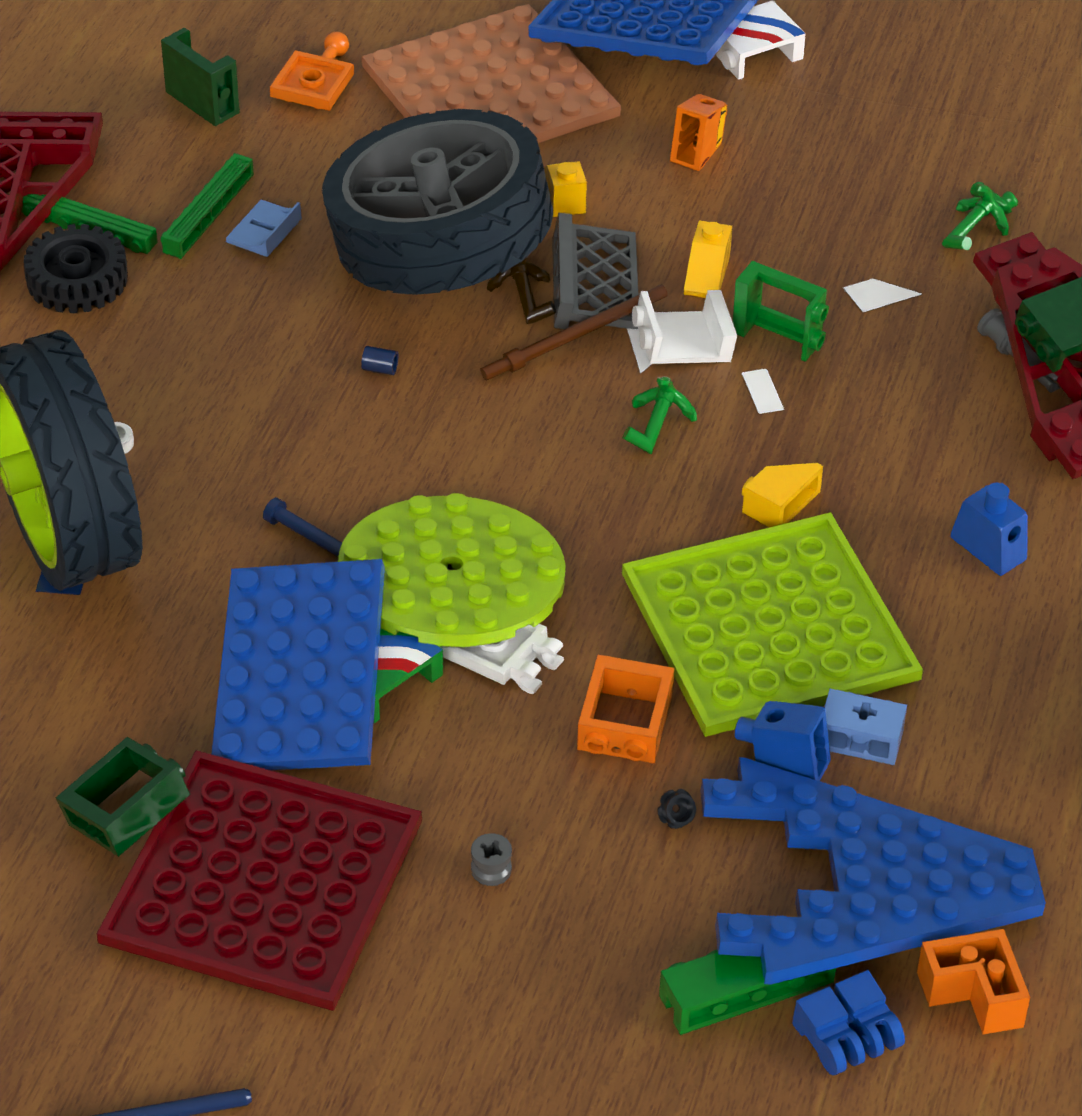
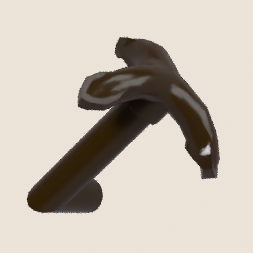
M527 256L523 261L503 273L499 272L495 277H492L487 284V290L492 292L495 288L500 287L506 278L512 275L517 286L526 323L531 324L555 314L556 308L552 301L536 307L528 275L534 277L537 281H544L546 283H549L551 278L545 270L526 261Z

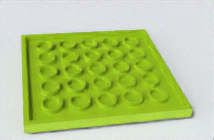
M831 512L622 564V575L668 666L675 668L674 677L705 737L734 730L740 717L756 720L764 704L769 701L825 706L830 688L866 695L922 680L923 668Z

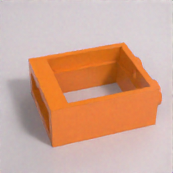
M597 655L578 722L577 750L627 758L632 761L655 763L673 695L675 668ZM600 694L655 702L649 729L594 719Z

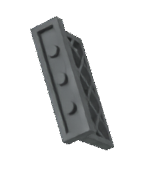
M558 213L552 237L553 304L556 308L554 328L566 329L570 321L581 322L639 295L636 232L572 224V214ZM577 237L589 238L593 243L586 246ZM611 242L627 243V247L619 250ZM602 248L611 256L603 259L595 251ZM586 257L594 265L587 268L578 260ZM619 262L627 270L619 272L612 264ZM602 270L611 278L604 282L596 273ZM586 279L595 287L587 290L579 282ZM620 284L629 292L621 295L612 287ZM604 293L612 301L604 304L596 296ZM587 302L596 310H580L578 306ZM632 313L630 316H625L605 325L638 329V327L633 325Z

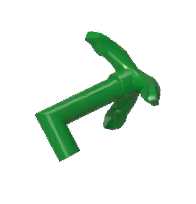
M977 184L976 190L980 196L962 199L957 203V211L965 212L970 209L972 210L943 240V247L969 250L972 246V240L970 237H966V235L989 213L994 217L996 226L1001 231L1002 236L1008 235L1009 226L1004 210L995 201L993 191L988 186Z
M658 377V387L640 393L632 400L633 408L642 407L651 401H656L644 434L629 426L622 439L649 454L653 452L667 411L672 403L676 404L681 409L683 415L691 422L697 420L695 408L685 395L674 388L673 382L669 377Z

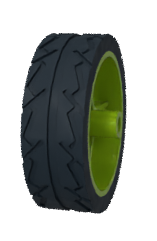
M55 330L25 339L22 345L12 343L0 347V477L22 535L44 577L51 586L61 591L67 587L70 588L92 581L97 574L104 577L125 570L128 567L136 566L140 562L139 559H141L143 545L135 490L111 412H109L99 383L87 359L84 358V354L75 340L64 330Z

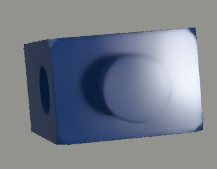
M995 482L985 486L963 501L950 537L995 573L1002 576L1027 560L1028 515L1024 509L1009 499V488L1003 483Z
M769 701L764 704L756 720L740 717L736 724V740L753 744L755 761L820 781L831 761L825 707Z

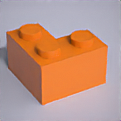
M1004 929L922 942L917 975L929 1007L970 1000L982 1034L1024 1028L1030 995Z

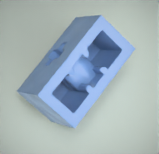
M830 688L825 703L830 752L895 765L904 731L907 705Z

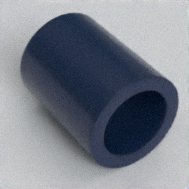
M366 346L362 355L361 368L365 371L394 375L398 366L399 353L395 350Z

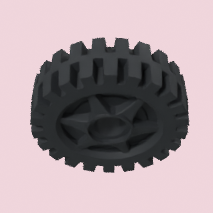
M75 224L68 225V230L63 231L61 226L54 228V234L46 231L42 233V239L36 237L32 241V246L27 247L26 255H24L25 278L30 295L34 296V300L38 304L43 302V306L47 309H51L55 305L57 312L63 313L65 308H69L70 313H77L78 308H83L84 312L92 311V305L100 309L105 306L104 300L109 303L116 300L115 294L120 296L123 292V287H126L128 272L124 246L121 245L118 237H113V233L107 230L103 233L101 227L95 226L92 231L89 225L82 224L80 229H76Z

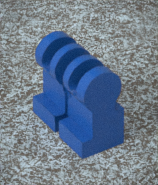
M869 970L836 983L834 992L829 986L796 1000L792 1024L801 1036L805 1035L817 1051L822 1065L833 1076L846 1071V1059L852 1066H858L865 1062V1052L869 1057L876 1058L884 1053V1045L889 1050H894L905 1043L902 1025L897 1016L886 1005V997Z

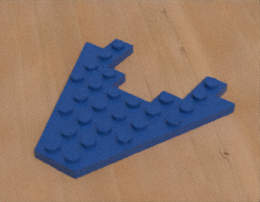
M739 757L737 768L739 781L724 778L702 779L700 792L703 817L784 821L787 848L828 850L834 891L797 889L795 900L797 917L717 913L715 930L718 954L761 957L764 984L771 985L921 947L922 942L968 935L1043 916L1046 902L1032 848L858 794L855 789L849 786L841 785L836 787L748 758Z

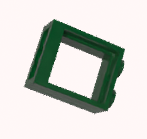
M126 737L55 798L69 826L119 857L186 799L190 793L183 779L186 774L174 759L169 758L166 760L159 756L150 745L146 743L141 745ZM139 770L153 778L112 814L98 807L99 804Z

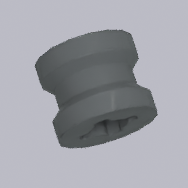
M489 833L481 835L473 841L471 846V872L476 881L483 885L496 886L504 883L510 877L512 872V847L507 838L499 834Z

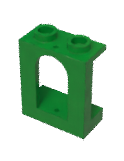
M751 261L736 279L732 321L737 335L745 337L750 329L757 325L802 343L801 360L806 362L814 351L821 349L826 338V332L823 331V323L829 311V306L826 305L827 289ZM763 282L808 300L810 303L806 307L805 321L761 305Z

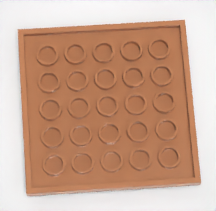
M529 4L517 6L511 10L492 14L479 20L463 23L444 31L434 32L431 35L406 41L402 44L362 56V67L404 118L452 109L492 111L508 115L523 123L522 126H527L537 137L538 143L621 115V105L565 43H546L541 41V39L529 38L528 26L538 16V13Z

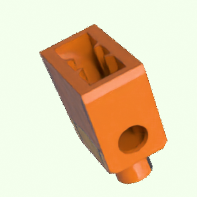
M697 94L677 106L670 162L696 171H700L721 145L727 116V104L725 102Z

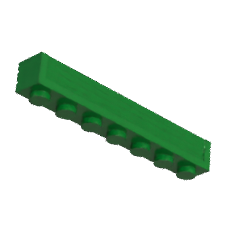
M234 153L229 160H226L224 166L215 173L209 183L205 184L203 190L194 197L188 207L184 208L182 214L173 221L168 230L163 232L160 241L164 254H170V256H176L179 259L183 258L254 175L252 158Z
M27 194L24 196L22 213L28 216L46 195ZM61 197L55 206L51 208V214L44 221L45 223L52 222L58 224L63 229H67L68 225L75 224L76 229H80L82 224L89 225L91 231L95 226L101 227L103 233L107 230L113 233L114 238H119L121 245L135 253L148 254L158 243L155 227Z

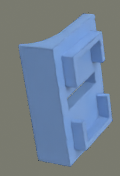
M261 199L226 237V242L268 257L302 219L300 203L297 202L293 208H285Z

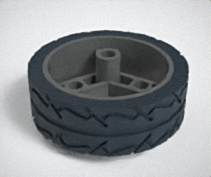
M452 109L407 117L383 126L379 131L375 130L357 140L341 153L340 158L334 161L327 171L322 185L324 205L327 210L330 227L333 231L340 263L348 274L352 273L354 279L368 287L385 292L390 290L393 291L392 293L418 295L440 293L442 290L451 291L472 286L495 277L497 273H503L523 261L537 248L538 243L542 242L551 227L553 207L537 137L527 126L523 127V123L508 115L492 111L482 112V110Z

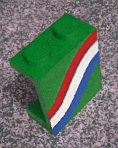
M380 628L374 723L380 720L379 699L417 672L431 683L443 675L442 648L438 645L418 642V636L400 631L394 635Z

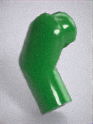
M979 181L972 185L970 192L973 197L980 196L976 186L977 184L985 185L983 182ZM993 191L995 201L1004 210L1005 214L1011 213V209L1018 205V199L1012 192L1006 191L1000 197Z

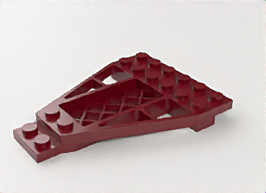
M0 112V178H5V180L0 182V215L4 213L3 218L0 216V271L51 214V208L55 206L57 201L61 197H65L93 165L103 126L102 112ZM38 164H73L58 182H30L33 167ZM27 194H45L46 196L18 227L23 208V197Z
M1030 232L975 253L973 263L991 285L994 299L1002 310L1032 427L1030 437L1049 462L1058 459L1070 477L1076 479L1082 476V369L1073 367L1067 358L1082 362V351L1066 357L1061 369L1056 372H1052L1045 362L1029 366L1022 340L1023 336L1017 330L1015 319L1022 300L1082 277V265L1055 247L1046 250L1034 233ZM1023 337L1029 344V346L1032 348V350L1036 353V350L1032 347L1028 340L1025 337ZM1054 373L1058 377L1056 381L1073 403L1045 414L1040 409L1033 380Z

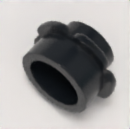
M668 790L661 796V805L657 808L658 817L661 822L668 823L670 828L678 829L689 824L694 819L696 804L686 790ZM674 805L679 807L677 812L673 811Z

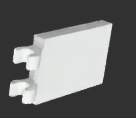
M541 624L535 627L527 625L516 630L515 637L496 643L470 647L439 646L443 649V658L503 685L512 678L523 691L529 694H534L542 685V681L535 678L541 671V667L533 662L536 657L546 668L556 670L564 661V657L557 655L558 651L563 647V643L558 639L549 638L547 636V627Z

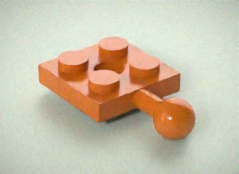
M342 32L328 34L324 41L325 51L321 56L295 50L271 84L270 97L330 111L354 75V64L335 60V57L343 56L348 51L349 40L347 36Z

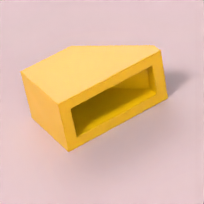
M580 161L545 166L544 171L553 207V217H558V213L572 215L586 213L587 181Z
M699 220L692 241L684 295L706 298L707 290L721 289L730 259L731 225Z
M819 463L766 466L755 477L751 476L745 482L742 488V513L767 527L790 522L820 493L823 466Z

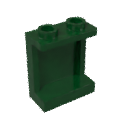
M182 28L161 40L165 90L169 95L214 126L240 113L236 60L227 55L214 63L210 62L192 49L190 31L186 28Z
M1082 277L1022 300L1015 319L1018 332L1028 340L1036 350L1039 359L1045 362L1052 372L1061 369L1066 357L1082 351Z

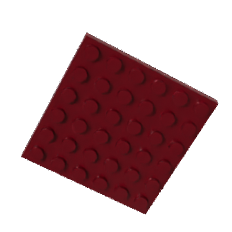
M196 750L184 771L186 776L183 778L190 795L154 826L96 933L98 944L334 1011L422 823V811Z

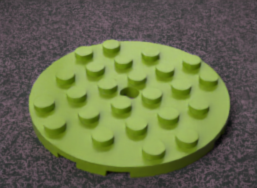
M460 493L429 497L417 495L409 500L391 504L371 513L356 524L342 542L338 556V562L383 560L385 574L381 629L394 635L400 631L418 636V642L446 647H470L496 643L515 637L516 630L527 625L537 626L552 613L554 603L558 598L562 597L565 584L566 565L562 550L555 538L540 523L506 505L484 499L466 497ZM448 564H452V568L457 570H448Z

